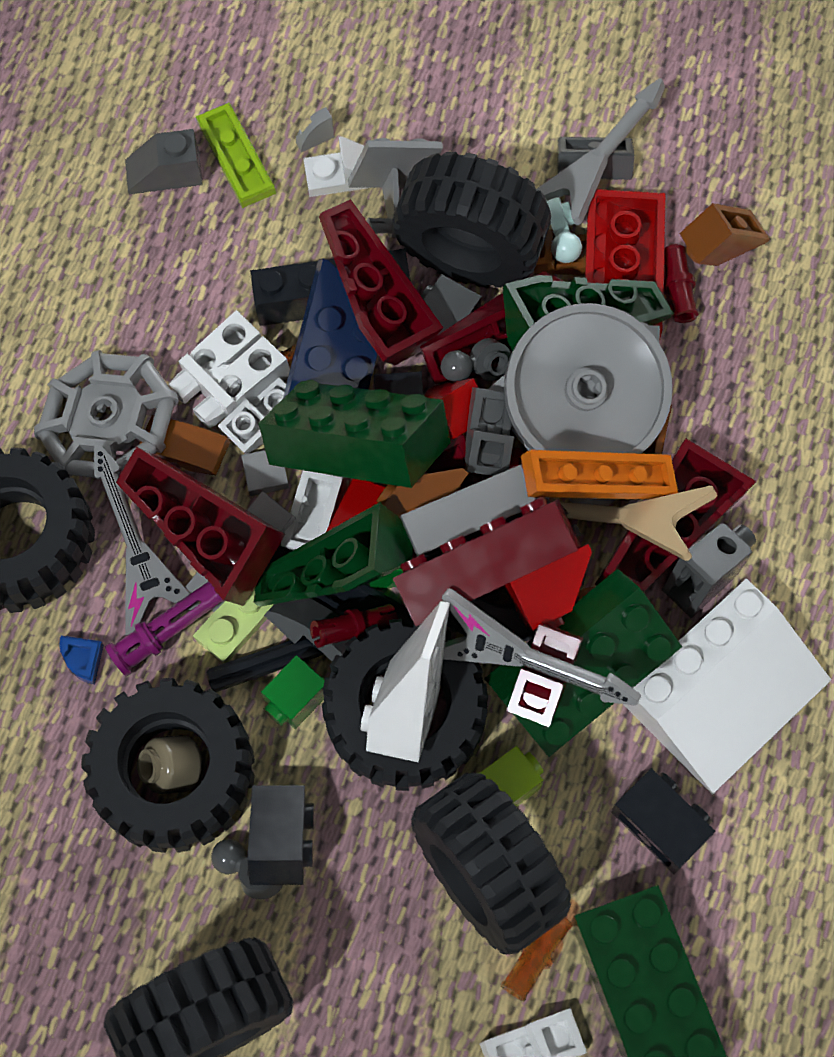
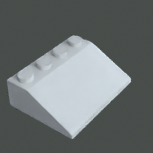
M746 578L679 640L683 646L680 650L633 688L641 694L638 704L623 705L713 795L813 699L831 679L779 609Z

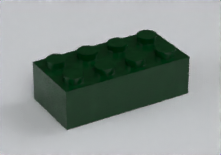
M314 380L298 383L258 423L269 465L412 488L451 443L442 399L427 398L421 394L404 395L389 393L383 389L367 390L353 388L350 385L322 384Z
M619 569L615 570L575 603L571 612L561 616L564 624L557 627L560 630L584 638L574 664L575 666L606 678L608 674H613L632 688L683 647L641 588ZM534 638L527 643L530 648ZM500 665L484 678L507 707L520 670L525 665ZM568 682L549 727L513 713V715L545 754L550 757L614 703L603 702L600 699V694Z
M659 885L573 917L571 920L572 928L621 1057H727Z

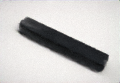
M302 636L295 644L290 640L209 668L206 674L211 689L219 692L282 670L296 655L305 662L325 654L305 636Z

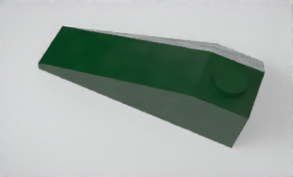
M537 275L506 283L503 287L507 343L511 351L514 350L524 333L539 319L550 312L570 305L593 303L614 307L649 326L667 320L674 314L657 284L653 281L611 279L609 284L588 283L587 278L574 277L572 282L553 281L552 276Z
M379 502L270 563L256 584L253 603L261 607L346 592L381 579L401 569L400 565L411 560L413 557V546L401 518Z

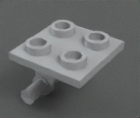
M387 138L367 140L348 179V186L382 188L387 218L367 219L368 224L376 234H388L389 237L396 238L392 219L399 202V188H404L408 175L416 163L432 154L441 153L443 149L442 141H427L425 139L390 141Z

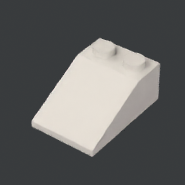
M440 601L390 660L385 676H377L372 692V702H374V705L365 706L361 721V731L367 732L366 751L419 762L438 705L449 602Z

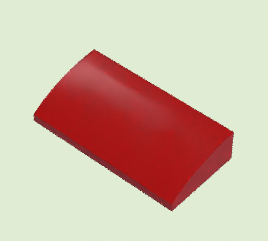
M596 189L587 210L585 278H587L588 283L609 284L611 279L653 281L657 284L663 295L666 193ZM663 321L653 325L660 326V338L663 331Z

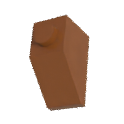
M712 203L679 233L687 245L685 246L687 255L697 264L712 266L721 265L770 240L751 210Z
M463 468L425 474L422 475L412 488L387 484L376 502L382 503L400 517L405 513L455 493L469 473Z

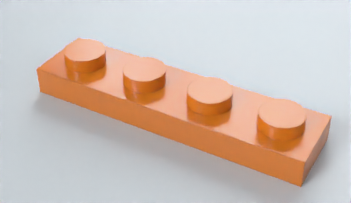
M529 450L521 455L528 497L654 499L678 493L671 455Z

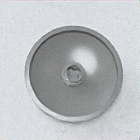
M593 303L575 304L550 312L524 333L512 351L507 364L504 379V397L507 412L514 429L531 450L641 454L653 443L666 422L672 401V377L667 357L661 345L650 330L640 321L614 307Z

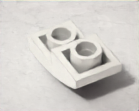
M278 378L251 403L245 399L218 425V428L243 453L248 454L264 444L258 423L283 399L286 384Z

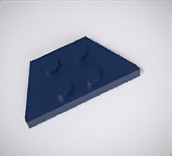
M318 259L283 398L298 383L306 380H314L318 383L337 386L350 385L353 388L367 390L370 386L377 352L359 329L338 269L326 259Z

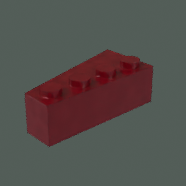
M685 438L671 458L678 493L706 486H713L717 493L715 499L685 515L676 523V531L689 549L757 481ZM627 530L595 582V585L597 586L615 570L619 569L638 585L644 593L679 557Z
M136 446L116 483L140 510L158 525L164 532L163 535L171 544L180 549L190 560L193 568L215 588L214 591L224 601L244 606L283 540L285 533L161 457Z
M543 496L520 507L523 516L509 523L506 522L504 516H501L480 526L479 528L483 534L480 537L467 542L464 535H461L440 545L439 547L443 554L427 561L424 554L401 564L400 567L403 573L394 577L393 580L415 627L421 625L440 601H443L442 596L448 588L454 590L466 600L471 601L577 551L581 545L559 499L547 504Z

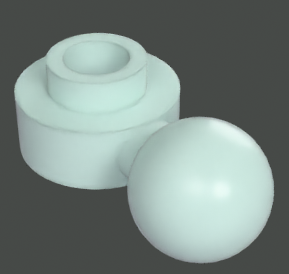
M556 197L547 201L551 212V227L555 235L551 244V251L554 258L559 262L572 263L579 258L582 252V243L579 237L570 231L569 226L575 223L571 217L569 201L561 203L560 198Z

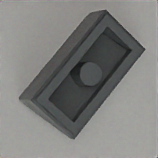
M558 138L557 174L589 151L596 149L604 138ZM624 138L608 157V162L601 179L631 180L633 178L635 155L631 138Z

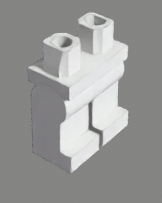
M236 310L199 343L190 355L186 354L179 360L182 371L174 377L169 386L171 390L177 393L178 399L184 404L198 392H201L206 397L193 408V411L198 419L210 429L231 414L245 399L251 403L278 378L285 381L289 376L290 367L287 358L264 336L261 337L260 332Z

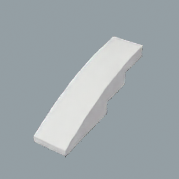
M303 470L290 512L296 519L284 532L285 536L281 546L295 550L326 533L345 495L350 478Z

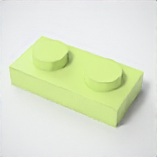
M256 586L244 606L225 601L193 635L200 645L222 663L229 662L267 620L264 615L274 605L259 607L253 603Z

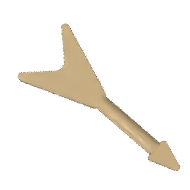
M706 486L628 504L624 507L563 502L561 498H549V501L553 502L559 499L561 505L569 512L567 515L568 519L622 524L627 530L688 561L692 558V554L676 531V523L685 515L715 499L717 493L713 486Z

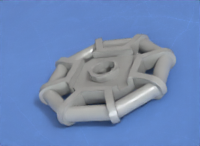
M97 350L91 353L90 358L57 380L52 378L48 383L49 393L39 424L34 427V436L42 441L54 462L62 465L70 477L74 475L96 478L94 476V461L80 460L85 452H94L95 443L101 444L120 466V471L117 473L118 478L135 448L118 459L116 458V452L129 449L136 438L142 441L137 447L152 454L156 452L162 453L166 448L164 440L173 408L178 404V395L169 388L157 371L152 357L146 354H142L139 357L106 354L101 350ZM107 369L127 371L124 376L106 374ZM91 375H94L88 379L90 384L83 389L80 386L72 389ZM144 378L153 393L141 396L135 386L140 379ZM63 398L67 399L63 415L58 418ZM106 407H110L112 411L110 417L102 421L99 417H96L98 413L105 412ZM156 408L149 433L142 429L147 410ZM68 431L73 439V443L66 451L57 436L59 433Z

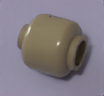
M184 735L156 737L150 740L140 752L137 760L140 780L152 792L158 794L185 792L194 788L205 768L203 752L191 737Z

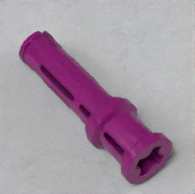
M208 581L148 624L145 621L142 623L138 622L134 625L135 630L116 644L108 643L105 649L117 668L126 677L129 676L135 665L151 654L155 656L160 654L164 648L163 643L194 623L219 603L224 602L214 591L215 588ZM198 601H201V603L194 609L186 613L184 616L176 620L174 623L171 622L174 618L179 616L188 608L196 604ZM164 626V630L156 635L155 632ZM140 643V646H139L138 648H136L134 651H132L131 653H129L128 655H126V653H127L130 649H132L133 647H135L137 644Z

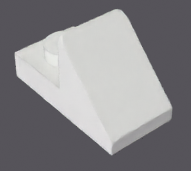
M339 137L340 153L303 158L309 197L366 189L348 186V179L364 145L345 137Z

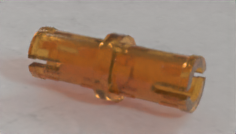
M566 918L524 948L508 976L500 984L501 987L516 999L525 1002L526 996L544 968L549 970L553 964L552 955L568 930L571 929L572 923Z

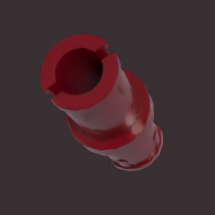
M672 244L664 248V267L666 273L664 288L666 293L670 294L674 321L677 323H689L694 321L699 315L693 293L696 285L695 278L689 272L685 246Z
M385 604L384 606L359 611L357 608L348 609L344 612V615L312 621L310 625L312 639L320 637V639L314 641L315 646L318 648L350 640L353 636L359 640L366 636L365 628L377 624L379 629L389 627V620L398 619L397 612L388 614V612L395 609L392 604Z

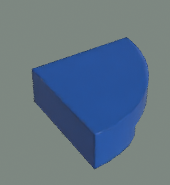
M61 635L60 652L68 669L80 680L95 685L104 644L101 641Z

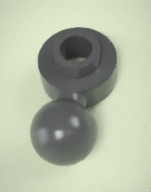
M486 338L475 344L470 355L459 350L447 353L441 361V372L450 382L466 380L472 372L486 381H496L505 375L511 352L506 345L496 339ZM496 358L495 363L491 366L492 361Z
M225 839L215 845L211 853V861L214 868L222 874L229 875L238 872L242 890L247 896L263 900L275 896L282 889L283 885H250L248 857H246L244 847L238 841Z

